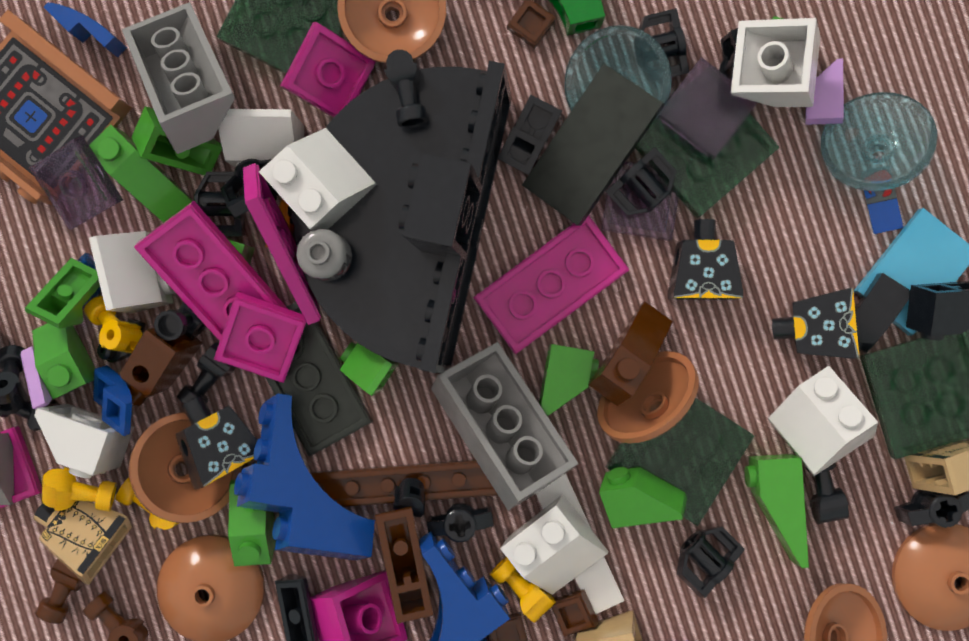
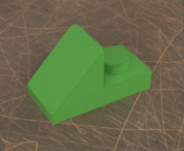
M70 258L25 307V311L57 328L81 324L84 321L82 306L100 287L97 271Z

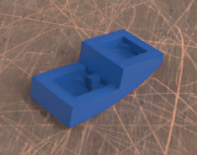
M51 2L44 6L70 34L82 43L93 35L116 57H119L127 49L117 37L85 14Z
M108 365L94 369L93 400L102 406V421L121 435H129L132 417V395L130 389L121 376Z

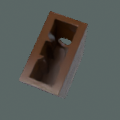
M155 328L145 330L120 372L121 378L129 383L128 388L132 395V404L141 406L147 397L167 390L203 342L196 337L191 340L185 335L168 341L160 338Z

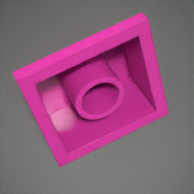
M386 571L335 585L310 597L319 641H405L408 639L404 623L397 624Z

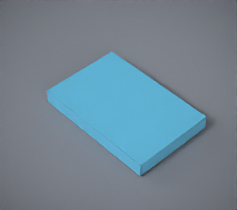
M918 209L853 292L862 298L879 273L886 274L909 290L911 285L956 282L969 266V243L926 209ZM908 300L892 323L907 335H914L917 331L906 327Z

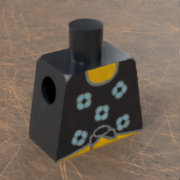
M694 220V240H682L677 243L675 248L668 299L736 300L743 298V288L734 241L716 240V220Z
M853 288L793 302V317L772 319L774 340L795 338L796 350L799 354L859 358Z
M202 395L182 405L192 425L176 433V439L195 490L209 485L254 459V448L257 439L230 406L212 414Z

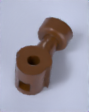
M57 559L50 572L52 579L55 581L51 596L43 598L35 611L38 618L53 624H59L64 621L69 611L68 605L65 603L72 590L76 592L84 584L83 581Z
M106 591L100 593L82 611L90 621H94L97 618L102 621L110 631L108 641L148 640V630L143 625L145 621L134 618L126 620L110 607L114 600Z

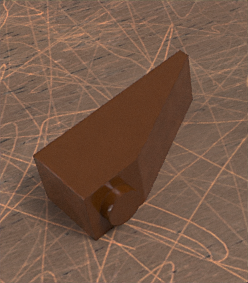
M644 301L588 385L617 406L631 398L651 368L673 321Z
M412 506L375 514L397 624L433 616Z

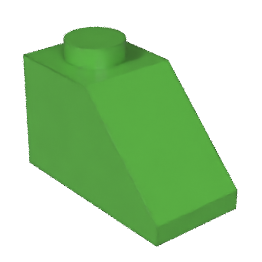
M146 106L132 135L133 142L141 158L204 176L206 172L212 171L222 150L221 143L212 139L177 154L159 124L154 109Z
M47 323L32 330L35 367L52 399H56L94 381V369L96 368L74 326L57 328Z
M353 342L347 346L340 357V360L344 362L340 371L371 396L382 390L399 364L373 353L359 343L355 344Z
M549 344L539 404L547 416L589 387L588 384L599 367V360L593 359L595 351Z
M618 467L605 472L599 490L612 528L683 520L687 502L686 493L641 467L629 469Z
M231 480L229 484L228 538L234 566L271 564L276 543L272 536L275 522L274 512L237 507L238 496L234 494L235 480Z

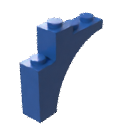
M280 393L274 395L262 404L259 411L258 421L262 425L261 438L257 440L254 448V460L257 461V464L254 463L242 469L235 480L234 494L238 496L237 507L279 513V517L276 518L272 530L273 539L276 540L275 550L348 560H361L372 557L375 520L364 518L345 509L322 490L310 474L299 453L292 426V396Z
M430 531L419 539L422 556L430 566L439 588L438 615L429 641H487L485 638L487 635L510 619L505 606L509 602L506 594L497 583L491 586L484 576L475 581L466 566L459 568L453 561L456 556L449 544L444 539L438 541Z

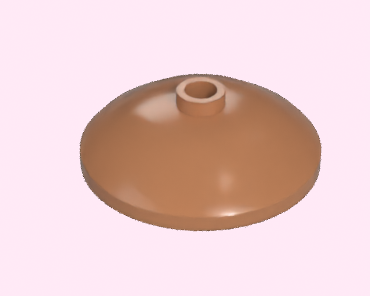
M338 0V18L342 31L349 43L365 57L386 64L388 55L391 52L402 49L410 53L413 60H416L427 53L439 39L445 24L446 0ZM389 11H396L399 14V18L395 21H390L386 18V14Z
M671 351L658 352L651 368L631 398L617 406L603 395L601 396L597 417L603 431L615 441L639 443L655 439L671 430L685 417L696 398L699 376L695 366L686 356Z
M185 412L163 417L150 425L136 441L129 460L130 483L139 502L153 515L176 523H191L204 520L219 512L229 502L230 481L236 480L237 475L242 470V466L197 490L192 486L187 468L184 476H179L175 472V466L178 463L185 465L176 439V433L192 425Z
M935 523L923 526L905 539L895 555L892 567V584L896 597L903 609L925 626L942 631H955L969 627L968 527L956 524L952 527L944 528ZM961 577V585L955 588V580Z
M202 535L178 546L165 560L157 580V600L165 620L176 632L193 641H227L236 637L254 621L261 609L265 594V581L261 566H234L229 538L223 535ZM200 589H204L209 593V600L200 598Z
M839 583L826 588L814 601L805 622L804 641H888L887 628L879 604L866 589L855 584Z

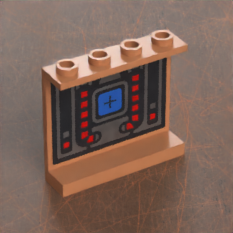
M7 9L0 18V22L11 30L0 44V178L6 182L12 180L20 186L17 192L31 203L37 204L40 201L53 205L92 158L85 149L110 124L117 127L132 107L28 23Z

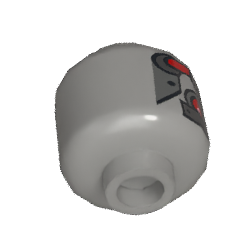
M322 228L312 230L303 236L298 244L296 253L298 265L303 272L314 279L322 281H332L343 276L350 267L352 259L351 248L345 238L332 230Z

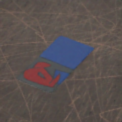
M888 168L861 174L873 233L878 234L903 228L891 170Z

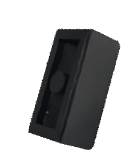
M289 574L276 580L275 585L286 641H319L306 577Z

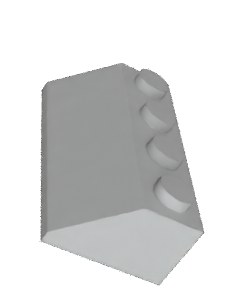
M188 2L122 29L159 124L175 152L179 154L212 140L235 97L191 3Z
M499 342L447 369L444 373L437 375L431 388L432 392L508 511L529 499L579 464Z

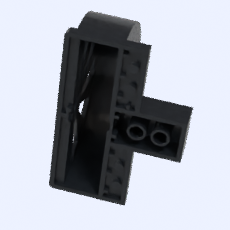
M489 61L487 71L464 67L420 69L421 80L416 86L417 104L425 106L428 121L422 125L406 128L398 126L396 110L402 107L397 89L386 79L350 101L326 126L328 131L377 185L328 229L345 238L350 245L352 259L347 272L340 278L332 281L317 280L304 273L307 283L327 315L354 341L373 353L391 361L420 368L419 370L444 373L452 367L497 168V158L500 154L512 97L505 64ZM288 205V216L291 217L289 223L294 225L296 247H298L302 237L312 230L308 228Z

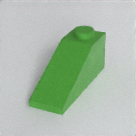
M111 124L85 149L112 178L163 223L193 201L154 161L141 158L133 140L125 132Z
M793 454L748 456L749 466H745L744 469L746 486L751 488L752 495L789 559L801 568H809L802 458Z

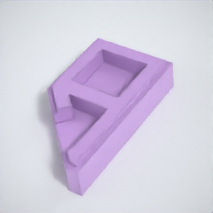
M843 58L835 60L816 77L813 107H805V125L843 124Z
M31 346L21 351L20 355L31 405L36 410L48 405L52 397L35 367L34 347Z

